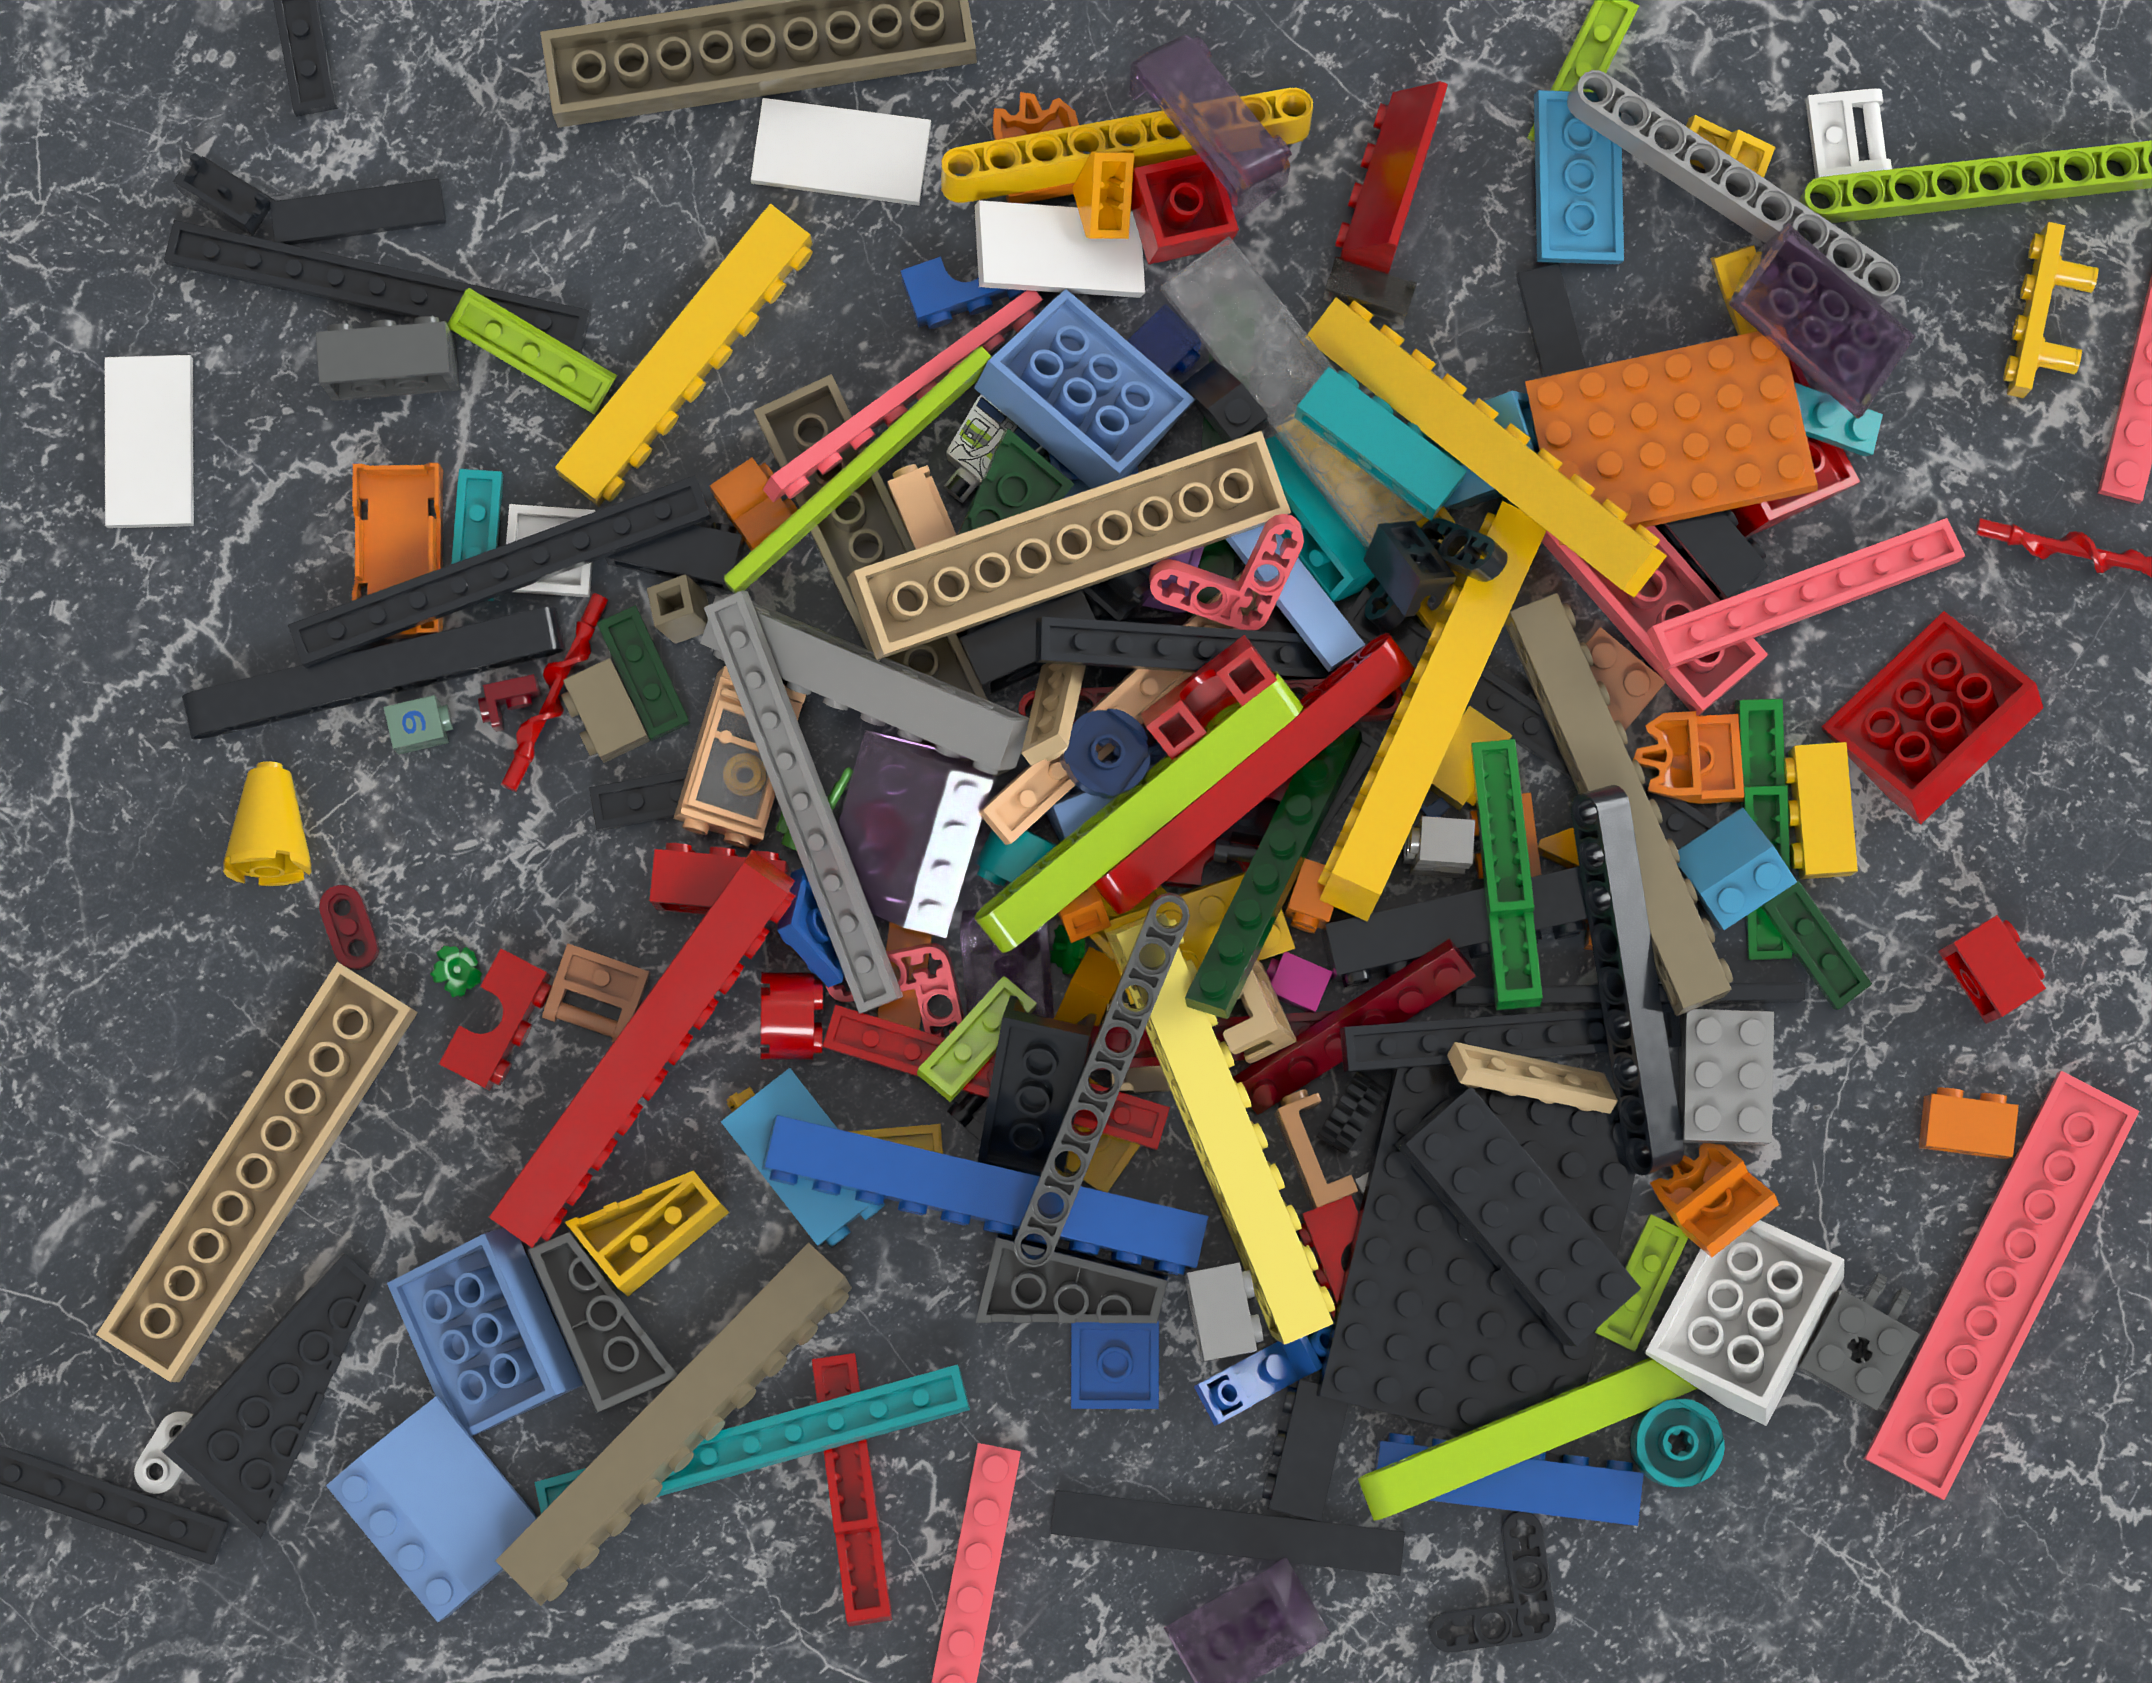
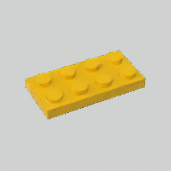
M1246 872L1178 895L1188 905L1190 915L1188 925L1183 934L1184 943L1179 945V949L1186 961L1192 960L1197 972ZM1173 902L1161 904L1156 912L1165 914L1170 920L1174 918L1177 923L1182 918L1181 908ZM1150 905L1109 918L1111 927L1104 929L1105 934L1145 917ZM1282 908L1257 958L1258 961L1295 949ZM1110 945L1120 976H1122V971L1119 967L1115 954ZM1126 988L1125 991L1130 1005L1134 1004L1129 988Z

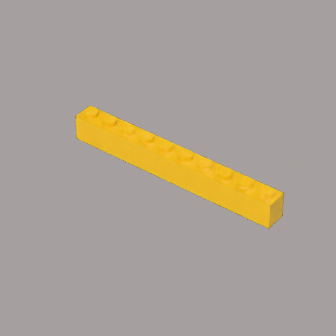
M1337 297L1333 300L1305 337L1307 341L1375 395L1387 402L1404 418L1420 427L1423 433L1621 590L1635 598L1667 557V555L1656 548V545L1660 542L1658 537L1641 524L1633 530L1624 523L1623 520L1628 515L1625 511L1608 498L1603 504L1596 501L1590 496L1595 490L1593 486L1576 473L1568 479L1558 471L1563 464L1544 448L1538 454L1526 446L1531 439L1528 435L1511 422L1506 429L1495 421L1499 414L1496 410L1480 398L1474 404L1463 396L1467 390L1463 384L1448 373H1446L1443 379L1433 373L1431 370L1436 363L1416 348L1410 355L1400 347L1405 339L1386 324L1380 330L1369 322L1374 315L1358 302L1353 300L1348 306Z

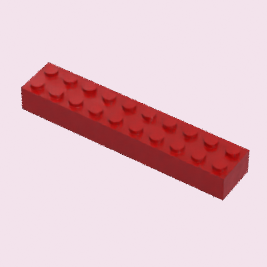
M751 850L489 1216L490 1219L531 1248H533L540 1237L545 1241L550 1239L568 1212L567 1209L562 1207L566 1202L573 1207L592 1179L593 1175L587 1171L590 1167L597 1172L618 1143L613 1138V1135L616 1132L622 1136L625 1135L643 1108L638 1103L641 1097L647 1101L651 1099L669 1072L663 1068L665 1063L668 1061L674 1066L689 1046L694 1036L688 1033L692 1026L700 1031L719 1003L714 998V995L717 991L726 995L744 968V965L739 963L742 956L745 955L750 960L770 932L764 927L770 919L777 924L789 908L795 897L790 892L795 882L794 879Z

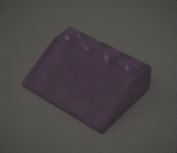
M1789 223L1758 250L1743 271L1729 303L1735 311L1857 419L1863 416L1916 337Z
M865 730L838 822V828L871 914L903 928L946 938L982 820L978 811L987 803L993 783V774L974 768V760L962 755L960 758L948 757L935 751V747Z

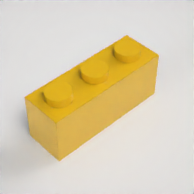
M1847 743L1794 746L1788 751L1789 757L1784 758L1785 784L1791 783L1792 800H1788L1789 826H1795L1796 843L1790 844L1792 869L1799 870V879L1851 876L1858 871Z

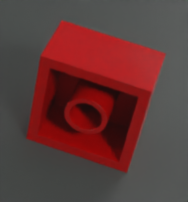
M1215 151L1134 168L1131 209L1148 265L1229 247L1239 228Z
M1998 915L1981 923L1938 951L1986 1024L2005 1016L2046 989L2041 981L2045 978L2041 967L2031 956L2025 957L2017 945L2020 942L2017 931L2008 920L2001 921Z

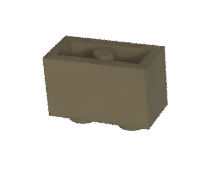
M610 658L563 680L568 691L561 694V697L571 717L580 715L586 730L579 734L590 756L598 753L603 763L650 741Z

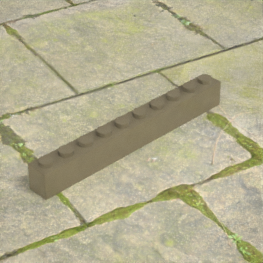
M1555 593L1510 611L1504 623L1578 793L1581 794L1606 786L1617 785L1628 796L1656 971L1675 1015H1681L1725 997L1732 990L1729 984L1733 982L1731 970L1724 958L1718 959L1712 943L1715 942L1713 929L1706 918L1701 919L1694 904L1698 901L1692 882L1688 878L1683 879L1677 866V863L1680 862L1678 850L1672 839H1665L1659 824L1663 820L1660 809L1654 799L1648 800L1642 786L1645 783L1644 773L1636 759L1631 761L1624 746L1628 743L1626 732L1619 720L1613 721L1607 707L1610 705L1608 691L1602 681L1596 682L1590 668L1593 666V659L1586 643H1579L1573 630L1576 627V621L1570 606L1567 603L1562 604L1558 594Z
M808 1242L495 1561L540 1606L546 1600L553 1601L567 1587L568 1582L566 1580L578 1568L584 1569L595 1560L600 1551L598 1547L610 1535L615 1537L628 1526L631 1521L630 1515L641 1503L644 1505L650 1503L660 1493L662 1489L661 1483L673 1471L677 1473L689 1464L694 1456L692 1451L704 1439L709 1441L714 1438L724 1427V1419L735 1408L740 1409L749 1403L756 1393L755 1387L766 1376L772 1377L783 1368L787 1361L786 1356L797 1344L801 1346L807 1343L817 1332V1324L828 1313L834 1314L843 1307L849 1298L848 1292L852 1289L846 1277Z

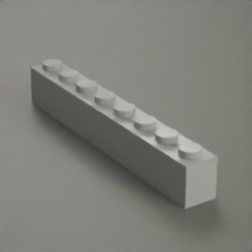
M733 594L716 595L713 603ZM752 601L782 679L788 681L787 688L807 695L815 692L824 696L823 703L836 709L848 710V707L857 710L861 712L860 718L870 724L885 726L887 723L899 728L897 734L905 739L915 742H922L925 739L936 744L935 751L945 756L960 758L962 755L974 760L973 767L982 772L996 775L998 771L1016 768L1023 748L1029 722L1028 717L886 657L876 660L872 651ZM708 620L700 644L714 649L713 656L724 661Z

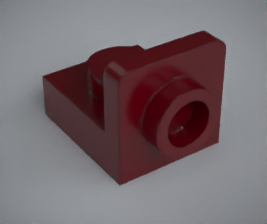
M531 674L483 685L485 697L478 698L483 723L491 722V726L496 732L504 730L500 705L506 704L508 710L531 706L533 704L532 698L541 697L539 681L536 676Z

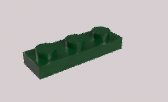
M634 605L597 622L650 740L653 741L690 724L637 606Z
M1796 879L1797 883L1763 904L1761 908L1832 1008L1839 1010L1870 987L1872 983L1800 881Z

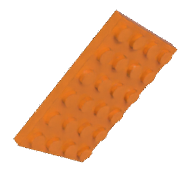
M1781 326L1525 381L1539 451L1544 448L1563 464L1558 471L1568 479L1576 473L1593 486L1595 490L1590 496L1600 504H1603L1608 498L1625 511L1628 515L1623 522L1633 530L1639 524L1643 527H1649L1818 491V484ZM1558 540L1559 545H1565L1560 540Z

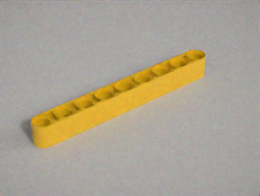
M1286 88L960 146L947 151L941 160V190L950 201L965 203L1075 183L1090 155L1080 153L1082 151L1133 152L1134 170L1136 167L1215 151L1217 157L1294 144L1303 141L1309 134L1313 100L1305 90ZM1288 114H1294V115H1296L1297 117H1292V116H1289ZM1163 137H1173L1174 139H1166ZM1122 144H1130L1133 146H1123ZM1039 159H1048L1049 161H1040ZM998 166H1005V167H1008V168H1006V169H999V168H996V167H998ZM955 174H965L966 176H956Z

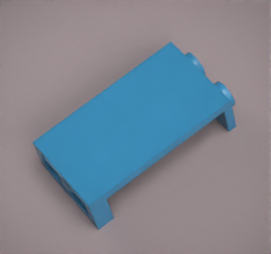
M788 1068L723 1119L721 1123L817 1246L820 1247L826 1242L832 1248L851 1233L847 1227L849 1223L859 1215L866 1221L886 1204L883 1202V1205L878 1206L855 1200L856 1191L841 1188L840 1195L838 1196L812 1190L814 1182L798 1178L795 1186L769 1180L771 1172L762 1170L773 1120L776 1115L837 1129L794 1072Z

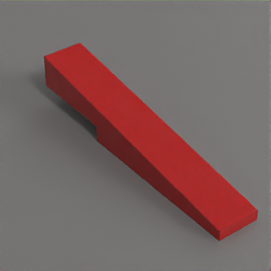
M855 1353L812 1359L817 1403L861 1391ZM864 1439L824 1451L846 1621L849 1627L893 1620L868 1440Z

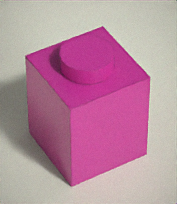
M1284 952L1281 961L1272 958L1266 971L1279 1001L1305 1012L1314 1013L1332 975V971L1288 952Z

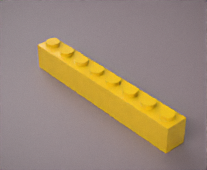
M769 204L555 466L558 475L598 507H600L605 499L611 502L624 487L625 481L622 478L633 466L638 469L647 460L652 452V448L649 447L659 433L663 436L666 435L676 424L679 418L676 412L686 400L690 403L693 402L702 392L706 385L703 379L713 367L718 370L726 363L733 351L730 348L731 344L739 335L745 337L752 331L759 320L757 312L766 301L772 304L778 299L786 287V283L783 281L792 269L799 271L808 262L813 253L810 249L812 246L811 235L772 204Z

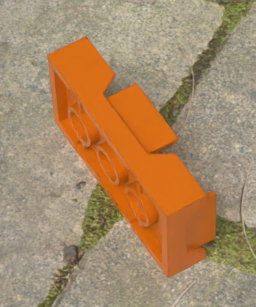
M439 463L378 466L353 464L352 506L355 518V584L352 590V601L361 598V586L367 585V595L443 568V469ZM429 499L434 500L436 519L433 516H429ZM368 500V520H362V502ZM443 617L384 639H408L443 631Z

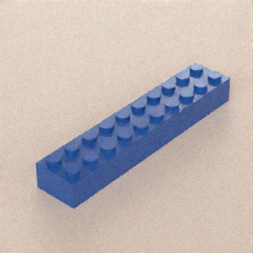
M776 1115L773 1120L762 1170L771 1172L769 1177L771 1181L795 1186L798 1178L814 1182L812 1190L835 1196L840 1195L841 1188L856 1191L855 1200L880 1206L883 1205L884 1199L899 1202L897 1209L899 1211L923 1216V1214L926 1215L927 1209L942 1212L940 1218L942 1221L964 1226L969 1225L970 1219L983 1221V1230L1007 1236L1012 1235L1013 1229L1018 1230L1039 1179V1176L780 1115ZM1080 1186L1059 1239L1069 1242L1068 1250L1093 1256L1098 1255L1099 1249L1112 1252L1110 1260L1130 1265H1141L1142 1259L1154 1261L1153 1270L1173 1275H1184L1185 1269L1197 1268L1208 1216ZM1053 1192L1043 1194L1038 1200L1040 1209L1046 1214H1056L1064 1206L1061 1196ZM1033 1233L1026 1236L1025 1240L1047 1245L1045 1239L1039 1234Z

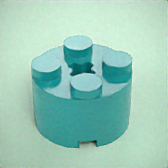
M991 829L975 864L980 866L977 875L996 885L1005 886L1007 881L1013 882L1052 850L1056 844L1026 830L1012 844L1005 845Z
M1689 1399L1666 1400L1655 1407L1643 1411L1635 1421L1630 1437L1631 1456L1639 1470L1651 1481L1667 1487H1690L1708 1479L1719 1467L1725 1450L1723 1433L1716 1416L1706 1406ZM1681 1432L1684 1434L1681 1441L1687 1445L1686 1450L1672 1453V1444L1668 1442V1438L1670 1435H1678Z

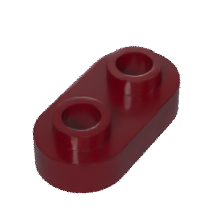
M336 885L329 888L320 899L319 911L335 957L342 965L349 969L362 970L368 968L378 957L379 943L364 900L350 886ZM341 901H349L351 905L350 912L347 915L339 916L336 912L337 904ZM356 941H362L365 945V950L360 956H353L350 952L351 945Z

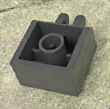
M1880 1273L1874 1277L1861 1300L1844 1290L1836 1292L1796 1368L1798 1371L1868 1411H1877L1920 1335L1897 1321L1911 1295L1910 1290L1902 1286L1894 1294L1885 1314L1873 1307L1878 1296L1881 1295L1886 1286L1887 1277ZM1860 1341L1863 1344L1864 1356L1863 1358H1856V1362H1853L1850 1359L1853 1352L1847 1347L1849 1342L1858 1343Z

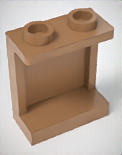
M1303 1089L1283 1097L1280 1101L1282 1107L1276 1110L1274 1116L1313 1210L1343 1197L1352 1196L1358 1192L1352 1175L1329 1184L1326 1183L1299 1113L1317 1107L1322 1100L1319 1093L1309 1096L1307 1090Z

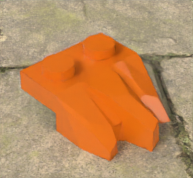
M1020 92L1019 112L1016 115H1010L1006 109L994 108V140L1079 125L1075 110L1060 98L1053 100L1049 109L1042 110L1035 94ZM1039 159L1040 161H1049L1048 159ZM998 166L999 169L1008 168L1005 166ZM1074 183L1006 195L1008 203L1024 204L1073 194L1072 187Z
M1696 711L1669 712L1661 714L1645 725L1647 732L1658 744L1637 748L1633 760L1636 759L1641 767L1659 771V776L1650 780L1648 792L1698 804L1743 802L1744 784L1738 714L1696 716Z
M1702 1143L1699 1147V1157L1696 1160H1692L1684 1155L1679 1164L1671 1166L1674 1172L1672 1178L1669 1180L1658 1178L1650 1182L1658 1199L1676 1225L1711 1258L1779 1205L1775 1194L1748 1172L1741 1158L1722 1144Z

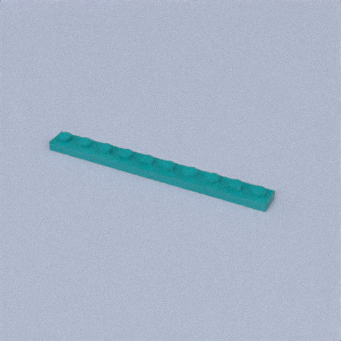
M957 1364L721 1430L711 1440L706 1441L704 1439L692 1451L694 1456L689 1464L677 1473L673 1471L661 1483L662 1489L656 1497L968 1411L970 1406L960 1368ZM586 1468L534 1482L541 1514Z

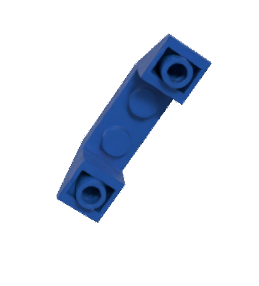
M1332 1325L1288 1344L1277 1341L1195 1385L1194 1388L1214 1426L1248 1409L1299 1379L1322 1369Z

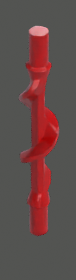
M1979 518L1976 526L1975 535L2007 542L2008 546L2023 545L2031 555L2040 559H2046L2050 555L2059 552L2093 560L2097 573H2104L2110 568L2118 566L2141 571L2152 578V556L2146 557L2141 552L2129 549L2121 554L2097 549L2094 542L2083 532H2069L2063 538L2057 540L2025 532L2014 523L2007 525Z
M592 594L580 621L576 622V636L564 661L548 663L544 668L543 677L550 691L539 714L522 723L516 733L518 747L513 751L514 758L501 783L503 787L511 791L517 792L535 756L534 745L547 719L563 715L564 708L559 698L560 690L564 684L563 680L567 678L574 665L588 660L591 654L589 641L608 602V599L602 595Z

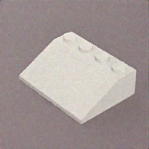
M1759 1220L1712 1258L1700 1249L1646 1350V1355L1727 1408L1767 1426L1844 1279V1259Z

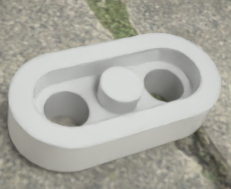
M174 1412L166 1416L137 1460L134 1475L136 1482L144 1491L153 1494L168 1492L178 1484L183 1476L184 1471L168 1458L161 1449L173 1437L174 1428L178 1425L183 1426L193 1416L192 1413ZM154 1463L160 1464L163 1468V1475L158 1480L152 1479L149 1474V1469Z

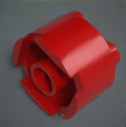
M761 972V984H770V987H761V1045H769V1047H760V1059L813 1060V1053H822V1022H814V1010H823L822 980L814 979L812 972Z

